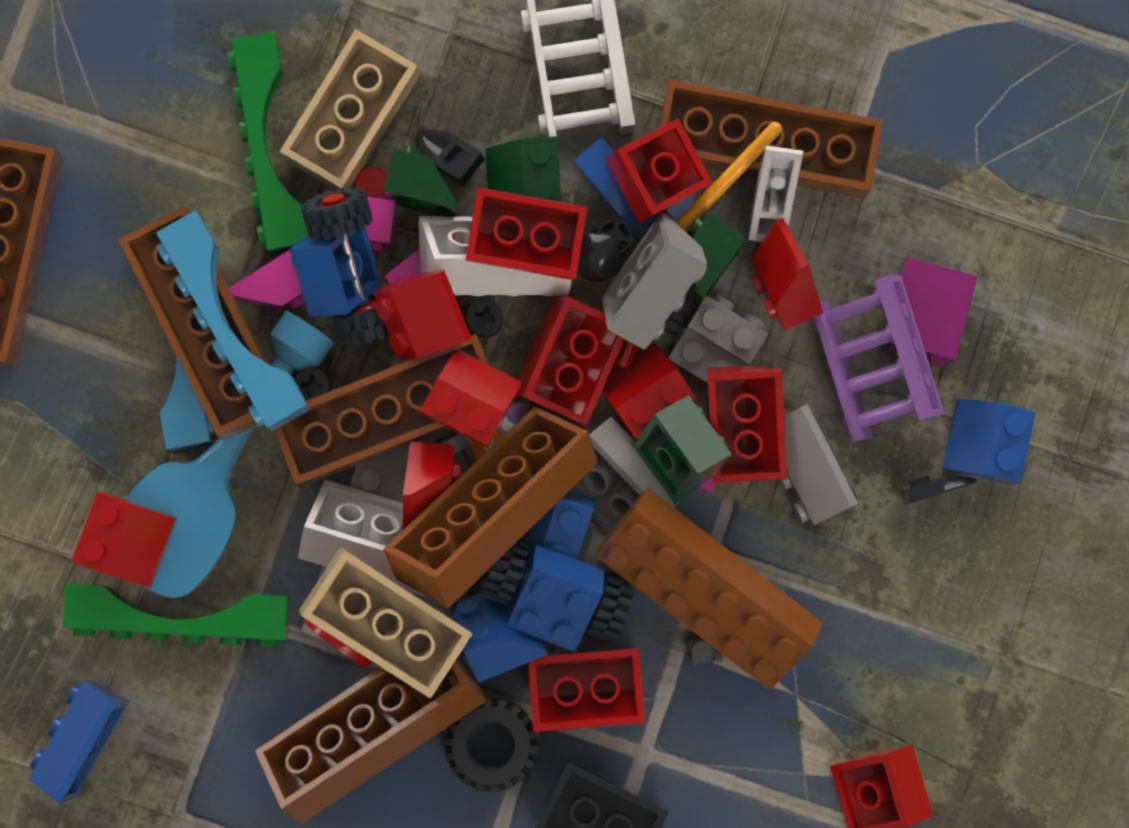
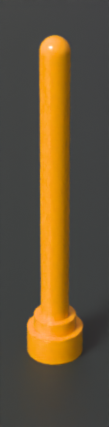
M778 122L770 123L682 215L676 223L685 232L692 227L699 217L701 218L765 151L766 146H769L781 134V124Z

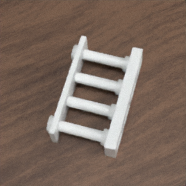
M527 0V10L521 11L524 32L531 31L544 108V114L538 115L541 136L548 135V137L557 136L556 130L611 122L612 125L618 124L620 134L634 132L635 119L615 0H591L592 3L539 12H536L535 1ZM594 18L595 21L601 20L603 33L597 34V38L542 46L539 26ZM600 52V55H607L609 68L603 69V73L553 81L547 80L544 62L546 60ZM606 87V90L613 89L615 103H610L608 108L553 116L550 95Z

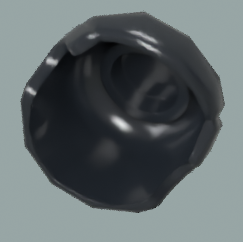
M592 227L585 229L583 232L577 271L588 281L602 282L617 276L622 269V259L612 236L607 233L595 234L594 232L597 231V228Z

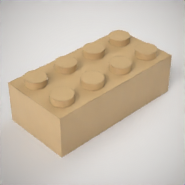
M355 29L281 148L280 153L284 161L337 191V188H344L346 190L348 187H352L357 175L364 168L420 76L418 65Z
M342 547L339 548L299 609L302 617L430 699L473 634L461 624Z

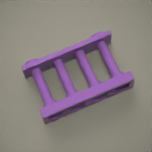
M887 275L876 279L877 289L875 294L836 308H832L830 300L820 301L824 313L811 319L814 329L820 334L843 408L844 428L847 434L852 437L853 442L872 438L869 426L911 412L918 416L919 421L945 414L901 275ZM879 307L885 311L888 321L885 329L843 343L837 322ZM889 342L896 346L899 356L896 364L857 377L853 376L848 360L849 356ZM900 377L907 381L910 391L907 399L867 412L864 411L858 391Z

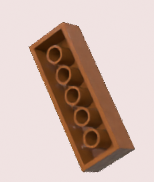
M669 79L660 127L678 118L706 169L724 172L770 123L778 122L782 126V132L769 146L803 151L797 186L865 199L871 191L883 120ZM764 152L747 168L742 176L758 178Z
M0 138V364L16 367L63 157L52 148Z
M183 206L118 239L214 431L220 439L226 441L257 425L248 409L253 403L247 392L240 394L229 376L235 372L228 359L222 362L211 344V342L217 340L210 327L205 330L201 327L193 313V310L198 308L192 295L188 297L183 295L174 279L180 275L173 263L167 266L156 247L162 243L156 232L190 214L189 210ZM217 265V290L220 304L231 330L251 354L267 363Z
M477 334L472 335L471 340L418 359H411L308 400L307 403L311 410L274 430L295 485L300 488L407 446L410 442H417L449 429L423 416L420 410L436 379L456 348L488 364Z
M537 407L532 408L383 549L396 580L442 606L449 608L598 463L588 431Z
M649 488L642 493L607 533L595 554L603 563L769 690L813 648L823 622Z
M462 653L459 654L431 699L380 667L256 749L255 753L281 810L302 824L487 700Z

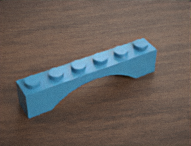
M195 210L156 232L162 242L156 246L167 266L173 263L180 274L174 278L185 297L192 295L198 308L193 310L195 317L204 330L210 327L217 339L211 342L216 354L222 362L228 359L235 372L229 375L240 394L247 392L253 405L248 407L256 424L259 427L265 424L270 431H274L311 410L294 378L288 372L270 366L251 354L231 330L222 311L217 290V263L220 249L198 212Z
M178 357L173 385L169 397L160 412L166 449L171 452L214 444L213 435L216 434Z

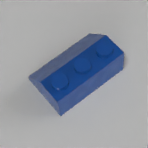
M84 680L82 685L77 683L66 700V703L70 704L64 717L58 716L48 732V736L52 737L47 748L45 750L40 749L30 764V769L34 771L29 780L59 803L75 799L129 700L92 680Z

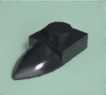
M438 130L418 131L416 134L420 149L426 152L425 156L431 158L438 171L462 186L466 184L485 160L482 152L450 133Z
M929 475L908 481L910 488L902 491L901 494L906 506L976 483L977 480L975 478L959 476L931 481Z

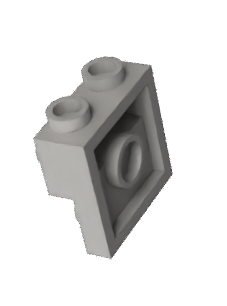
M715 295L713 299L706 296L668 359L675 366L708 385L707 367L749 366L768 333L762 330L765 324L758 318L750 314H746L742 318L732 312L734 305L727 299L719 295Z

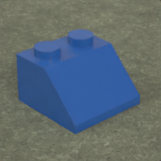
M958 398L942 469L1008 485L1021 483L1036 411L1002 403Z
M568 491L520 538L529 544L526 560H529L535 545L577 559L596 499Z
M474 595L452 604L450 610L454 621L473 633L463 650L478 683L547 655L542 639L506 627L509 602L507 605L479 595Z

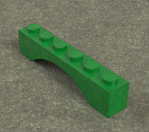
M274 32L231 39L233 51H227L231 73L237 72L239 85L233 86V92L237 108L243 107L245 120L239 121L242 141H249L251 155L245 156L248 176H255L257 190L251 191L253 208L255 212L261 211L263 225L257 226L260 246H267V251L271 256L290 251V248L308 235L301 212V204L288 193L273 170L267 148L266 127L269 107L275 90L284 76L277 37Z
M66 583L62 628H73V636L95 637L96 630H110L109 638L132 639V632H146V640L168 641L169 634L183 635V642L205 643L206 636L220 637V644L242 645V638L257 639L256 646L278 648L279 640L288 641L291 597L250 594L237 604L216 614L194 619H173L160 617L137 608L124 600L110 586Z

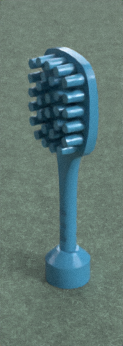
M286 310L270 333L273 354L276 356L271 366L286 371L290 375L294 370L301 371L319 367L334 345V342L312 325ZM257 425L226 441L219 438L194 461L187 463L170 461L158 466L145 476L126 498L128 501L177 518L152 587L143 586L144 588L169 598H181L193 592L214 569L229 544L237 520V504L231 494L229 482L239 455Z

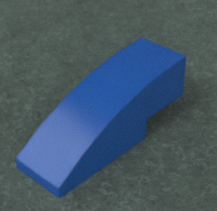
M600 137L574 160V167L597 192V196L615 217L625 221L630 226L632 236L640 243L659 214L640 224L638 223L605 162V159L614 151Z

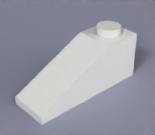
M766 146L752 202L748 240L763 242L775 222L779 219L784 218L787 226L789 225L803 151Z

